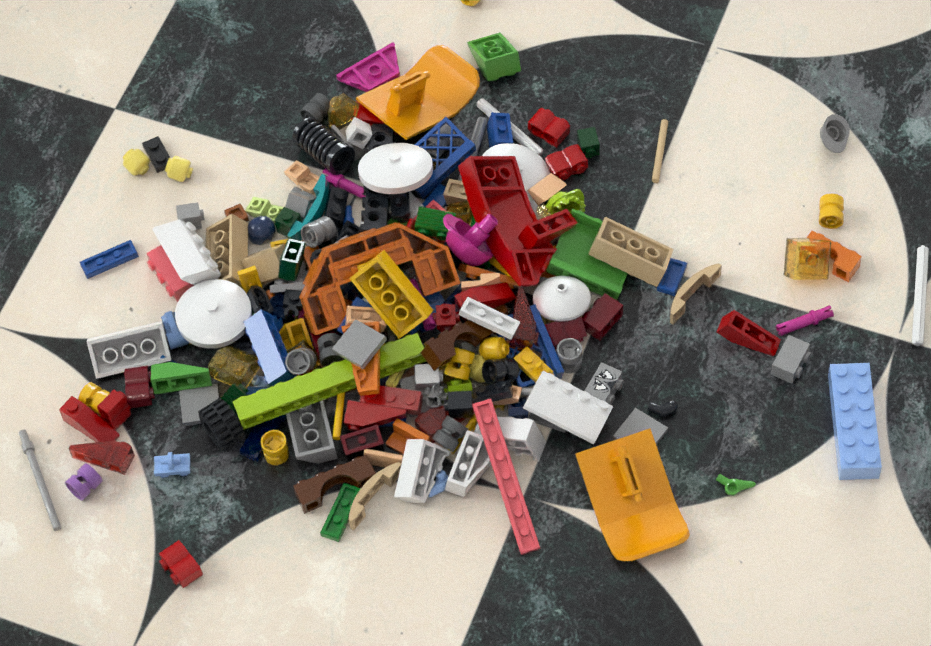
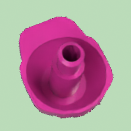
M451 214L445 215L443 222L448 229L446 242L458 259L469 266L475 267L488 262L493 257V253L485 241L490 236L489 232L498 225V221L493 215L487 214L480 223L476 222L472 227Z

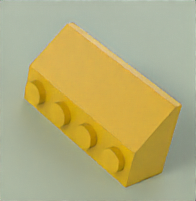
M385 250L370 260L350 278L352 283L399 339L427 319L433 311L432 307Z

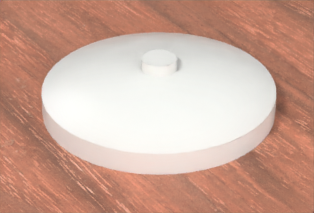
M408 143L386 144L372 149L362 157L358 165L359 178L364 186L378 193H405L421 187L430 179L433 173V162L430 154L419 146Z
M512 143L498 144L489 148L482 155L515 156L529 201L533 200L527 190L550 174L545 161L536 152L522 145Z
M218 279L203 281L189 288L179 299L175 310L176 324L181 335L191 344L202 348H220L237 341L245 333L244 321L252 316L251 302L246 292L230 281Z

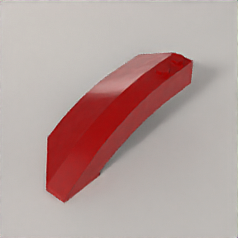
M469 156L458 168L474 219L477 223H480L487 214H491L498 221V225L489 232L490 236L485 240L489 249L500 265L520 287L536 286L557 248H554L551 242L538 249H526L518 239L526 225L537 221V218L525 191L516 157Z

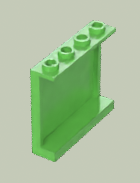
M572 209L571 215L578 224L561 234L556 245L557 250L552 255L546 272L555 276L574 277L582 281L589 291L600 296L606 293L617 300L622 291L627 273L588 255L602 221L588 216L582 211Z

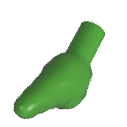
M719 474L716 478V481L725 486L726 494L732 496L756 485L753 481L728 479L722 474Z

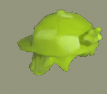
M575 189L568 193L558 192L548 200L546 207L541 211L546 217L568 209L570 213L572 209L585 212L584 195L580 189Z

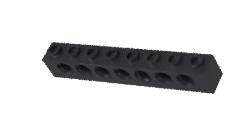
M387 124L371 125L372 137L368 141L370 144H367V153L376 147L394 143V130ZM363 185V192L366 197L362 198V206L365 210L361 211V220L364 224H360V233L388 225L390 194L378 193Z

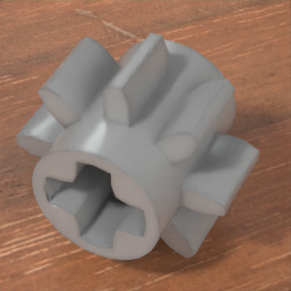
M433 384L431 388L426 387L422 400H426L427 407L430 406L437 409L439 405L444 406V400L447 399L448 393H444L443 386L440 387Z

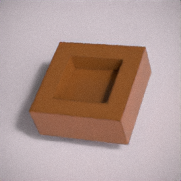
M241 203L224 210L226 217L234 214L246 222L249 221L248 215Z

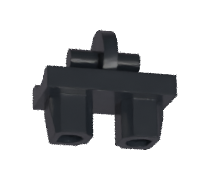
M409 192L390 194L392 220L397 219L398 223L408 222L409 217H411Z

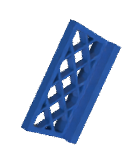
M447 117L442 119L415 144L424 150H437L436 159H432V162H436V169L433 170L430 179L424 185L415 189L417 194L422 199L425 198L439 183L446 179L464 160L476 151L475 144ZM447 123L451 127V134H440V128ZM430 137L437 138V146H427V140ZM440 138H450V147L440 146ZM453 138H461L464 143L460 147H453ZM439 150H450V156L447 159H439Z
M536 304L529 306L527 310L507 315L516 320L525 316L527 325L526 327L519 325L518 329L523 331L520 338L513 336L512 340L518 343L515 349L510 348L506 358H513L514 355H518L520 352L517 349L521 343L531 350L534 349L540 352L541 360L553 371L554 376L562 379L564 369L541 315L536 308ZM525 332L534 337L533 344L522 339ZM496 333L497 337L503 338L502 335ZM519 368V375L516 380L518 387L526 388L535 385L536 383L532 379L522 383L520 374L523 371Z

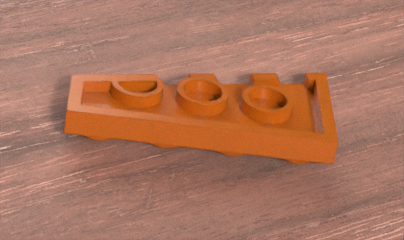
M379 321L363 323L381 333ZM350 325L341 326L342 332L345 333ZM380 349L364 369L351 363L360 396L379 394Z

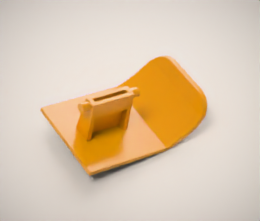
M436 45L427 50L406 74L356 97V100L400 136L408 140L434 127L445 117L450 119L458 114L476 94L480 78L478 71L447 46Z
M651 428L575 453L599 527L612 555L617 560H637L680 545L689 538L690 533L687 524L674 499Z

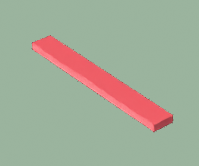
M487 399L474 403L472 407L520 554L524 555L540 550V545L492 400Z

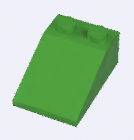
M501 32L467 42L482 75L487 81H495L500 77L512 76L516 72L521 71L518 51Z

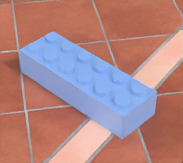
M870 363L830 364L828 381L839 480L879 479L882 466Z

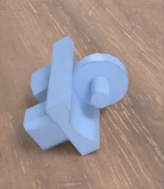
M168 452V455L154 456L155 477L160 476L164 478L169 475L187 476L190 474L189 453L173 455L172 452Z

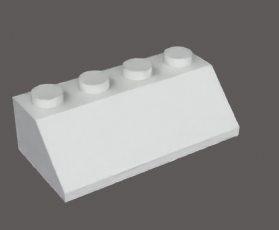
M179 219L152 229L181 280L196 285L200 282L220 277L221 273L217 268V263L212 260L210 251L203 245V239L196 233V227L192 223H186Z
M163 321L87 339L96 379L122 373L127 368L151 366L171 361Z
M542 371L523 408L594 444L613 406L555 377L551 373Z

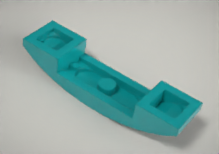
M321 174L313 189L317 196L303 222L297 220L294 222L287 235L288 239L303 240L301 236L302 227L322 217L329 194V183L324 174Z

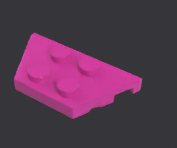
M395 43L388 44L336 75L337 80L368 92L400 77Z

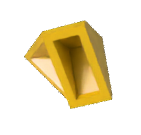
M303 318L284 324L279 333L287 353L303 347L309 348L315 353Z

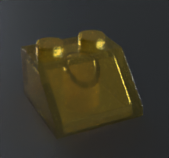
M786 238L784 276L793 280L828 279L831 241L809 238Z
M230 345L217 350L208 364L211 378L230 386L233 383L237 386L241 383L245 388L248 387L260 368L257 356Z

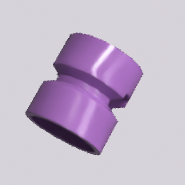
M85 463L77 470V475H72L65 481V485L76 498L83 501L91 493L90 489H96L103 480L94 468Z

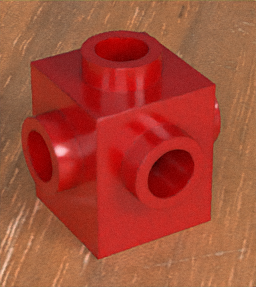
M455 304L436 305V313H432V317L437 325V330L440 332L446 329L451 331L452 327L460 322L459 312H456Z

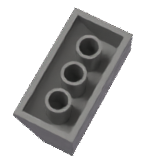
M324 400L286 414L297 460L319 464L338 459Z

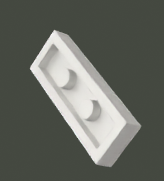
M467 297L459 312L460 316L512 340L520 325V321Z

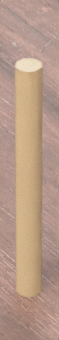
M665 119L661 120L652 175L653 183H658L660 179L668 128V120Z

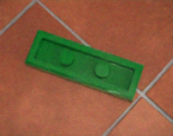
M343 483L320 532L322 537L340 542L349 522L352 503L361 488Z

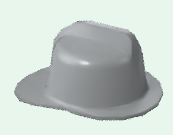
M832 114L826 118L820 129V138L829 151L833 153L844 151L850 133L849 124L838 114Z

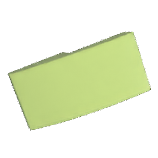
M253 197L245 212L253 217L267 216L275 223L274 220L283 207L272 205L267 199Z

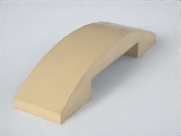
M717 263L700 270L681 286L671 307L670 323L672 325L685 313L686 301L702 284L710 287L721 276V264Z
M400 462L391 464L377 472L360 489L350 509V529L354 531L366 517L365 505L384 483L392 487L398 480L401 469Z

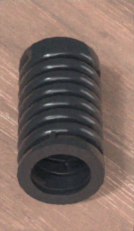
M305 118L296 126L293 132L292 139L294 144L333 175L343 174L353 164L355 159L354 149L315 118Z

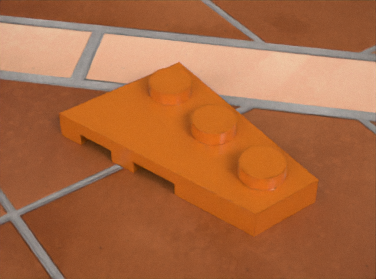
M462 263L458 267L459 271L467 273L466 277L477 279L480 274L496 273ZM500 274V282H507L511 289L514 286L520 287L512 277L509 278L507 275Z

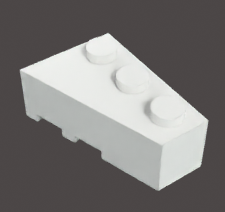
M497 416L507 448L516 451L515 455L522 456L523 453L533 456V460L539 461L546 440L534 420L529 418L517 419L511 416ZM477 423L476 428H475V430H474V433H477V434H480V435H481V432H480V429H479V426H478V423Z
M469 430L466 431L449 474L445 491L464 497L491 466L482 435Z
M407 439L394 497L409 503H425L435 484L434 478L437 472H441L443 468L441 464L451 451L424 439Z

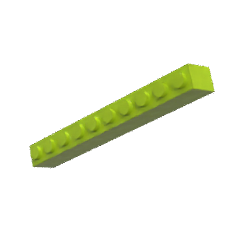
M418 333L406 335L402 339L390 341L381 346L380 379L427 362L420 353L424 347ZM346 359L340 362H333L324 368L314 369L310 373L298 375L289 381L279 382L270 388L260 389L251 395L239 397L233 401L243 429L357 388L352 364Z

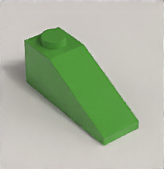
M173 362L151 365V382L155 394L212 386L209 369Z

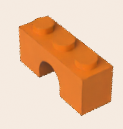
M811 231L801 244L799 257L814 265L822 258H831L834 260L832 274L848 283L860 267L862 258L856 251L849 250L840 243L834 242L823 234Z

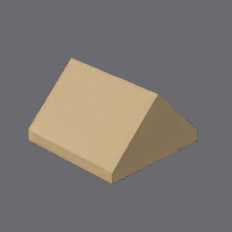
M285 244L250 254L242 260L244 268L255 265L261 285L280 279L278 277L279 263Z

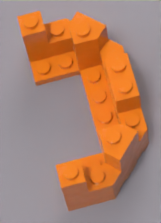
M392 223L378 229L373 228L324 247L318 259L313 260L302 283L305 286L299 296L309 332L318 335L340 326L347 309L340 285L351 282L350 278L358 272L357 266L369 262L383 250L386 251L396 265L412 261L423 296L461 284L449 248L400 223Z

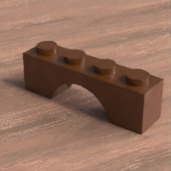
M466 319L464 323L460 321L455 324L451 331L444 330L438 335L437 339H434V337L430 338L424 343L425 348L420 353L431 368L436 371L448 364L456 355L454 342L465 341L477 347L485 338L491 337L495 332Z
M364 455L362 457H355L348 463L339 464L329 471L320 472L310 479L301 480L296 485H293V488L305 514L323 506V497L331 487L346 483L362 488L376 473L367 455Z

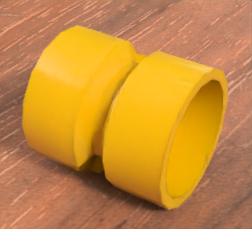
M833 193L820 197L819 224L828 229L841 227L844 223L843 197Z
M454 347L456 355L446 364L444 374L468 380L471 371L469 365L473 364L475 353Z
M89 382L81 390L78 400L101 416L97 406L110 392L105 389L102 390L98 385Z
M270 430L264 433L261 438V446L265 460L271 465H280L286 462L289 458V449L283 432Z

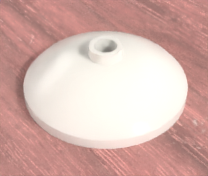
M570 276L548 278L541 282L533 293V304H536L539 313L543 317L554 321H569L580 317L587 311L591 302V294L588 287L582 281Z

